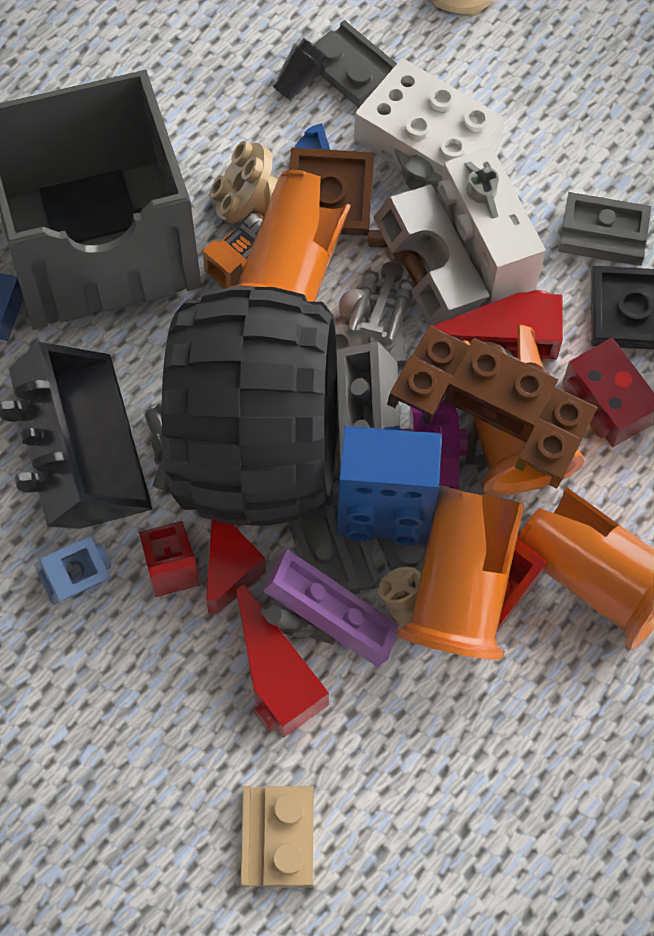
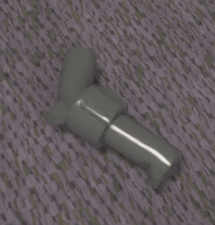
M157 404L155 408H151L145 413L146 421L153 436L151 445L155 453L154 460L156 464H159L152 486L169 491L162 447V404Z
M276 605L270 606L268 609L263 607L261 609L260 615L265 616L268 623L281 627V629H284V633L298 639L310 637L332 645L335 643L336 639L292 610Z

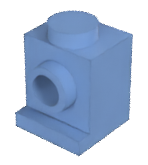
M90 535L40 558L34 564V567L54 606L108 580L110 575L107 570L111 568V562L102 544L95 545ZM75 563L79 565L82 569L81 577L78 579L69 577L66 571L67 564Z

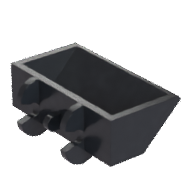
M37 342L8 368L16 401H0L1 419L9 422H22L21 440L28 447L34 473L23 472L15 475L17 489L25 493L39 492L48 527L82 529L153 510L111 355Z

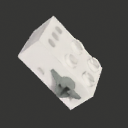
M402 58L355 112L354 141L402 169L405 184L410 189L414 190L432 184L433 188L439 192L438 183L442 181L444 162L491 146L495 152L501 143L505 118Z
M492 146L444 162L442 181L438 183L439 199L443 202L446 213L458 236L463 240L475 269L484 280L485 288L490 295L485 300L486 305L518 292L528 293L536 290L546 250Z

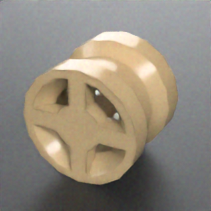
M399 567L390 571L383 577L378 588L379 596L383 603L388 606L390 616L397 624L405 626L411 620L421 575L418 570L412 567Z

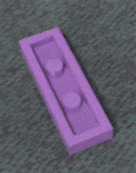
M288 549L277 557L263 590L265 593L376 667H379L388 660L399 624Z

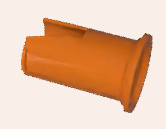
M301 170L282 171L236 286L277 287L304 294L307 301L315 302L351 205L346 204L344 207L337 209L319 207L321 176Z
M518 325L519 360L543 366L535 343L534 330L532 327ZM464 340V341H463V342H465V343H467V344L470 345V343L468 342V340ZM473 416L489 469L488 474L483 477L481 482L482 490L486 494L507 496L550 486L551 476L527 464L523 471L515 468L526 442ZM579 450L576 451L563 479L570 477L581 469L584 464L583 455Z
M440 485L412 617L405 626L397 627L396 635L418 645L448 653L481 659H503L505 651L498 647L499 645L495 637L524 503L487 494H474Z
M566 487L554 513L538 508L526 523L518 538L549 562L544 571L546 574L621 628L627 639L625 647L634 651L654 630V549Z

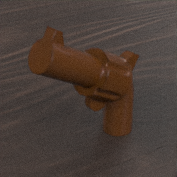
M369 230L367 235L369 247L388 246L380 230ZM387 249V257L391 260L396 259L400 265L404 264L412 281L415 282V286L428 274L418 257L419 253L412 250H403L392 254L390 249Z

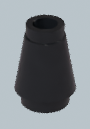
M303 37L298 45L293 44L276 78L277 80L272 86L280 94L292 101L295 95H298L326 69L323 65L329 57Z

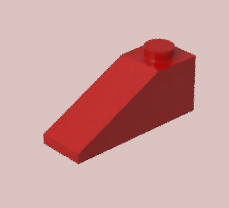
M533 290L528 293L518 292L435 324L433 327L461 341L468 340L471 343L473 338L482 342L496 343L508 349L513 357L519 358L517 326L532 327L535 332L534 339L540 359L557 360L563 342V294H550L543 290Z
M242 584L236 591L255 702L258 704L253 708V711L268 732L276 728L280 735L285 738L329 705V692L277 626L268 623L265 616L260 615L262 606L245 584Z

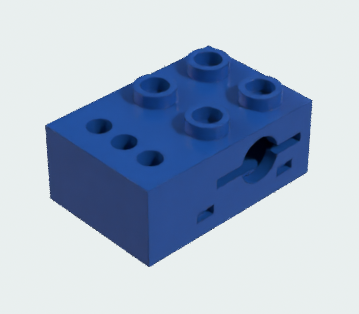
M344 426L336 535H345L347 539L356 542H367L373 538L392 539L394 543L404 546L428 542L439 490L442 434Z

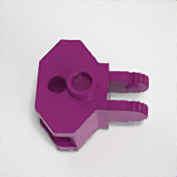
M442 401L431 423L428 425L421 421L423 413L410 407L409 429H403V431L442 434L439 486H448V488L458 490L460 456H467L468 434L467 429H459V415L456 408Z

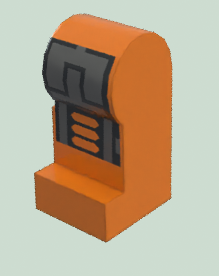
M253 212L245 217L235 231L232 230L219 243L214 240L202 250L205 272L225 289L229 286H236L239 282L263 216L258 212Z

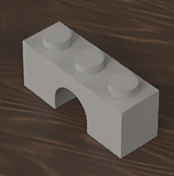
M432 184L391 196L373 218L392 254L403 250H412L421 254L429 263L431 272L411 291L428 325L433 326L477 309L490 296L485 288L483 278L475 269L463 240L458 236L446 213V208L438 198Z

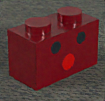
M613 337L569 361L563 378L564 390L598 407L590 422V426L599 438L605 437L612 448L654 424V392Z

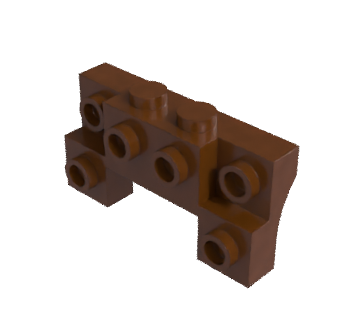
M430 325L413 356L410 355L389 394L387 405L396 408L400 401L422 412L421 421L429 425L444 398L443 402L526 442L515 468L523 471L527 464L551 476L552 479L549 485L556 489L560 485L598 408L555 387L559 379L551 376L539 364L533 362L525 363L508 355L503 347L493 342H482L473 338L469 345Z

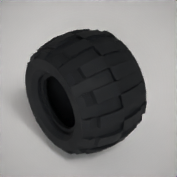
M235 286L207 292L201 297V300H186L176 311L170 323L165 348L161 422L163 459L167 485L171 495L183 510H197L202 518L229 525L270 526L302 519L303 513H319L330 501L336 450L337 344L334 315L323 302L307 301L304 294L277 287Z

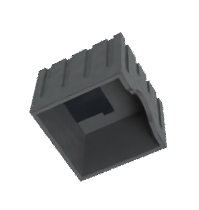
M146 69L0 103V215L33 330L47 327V323H56L59 320L60 323L90 316V313H96L101 310L107 312L133 305L132 302H139L143 299L147 302L175 295L174 292H180L184 289L191 291L202 288L190 197Z

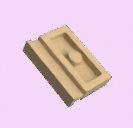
M243 786L242 888H313L314 786H265V788Z

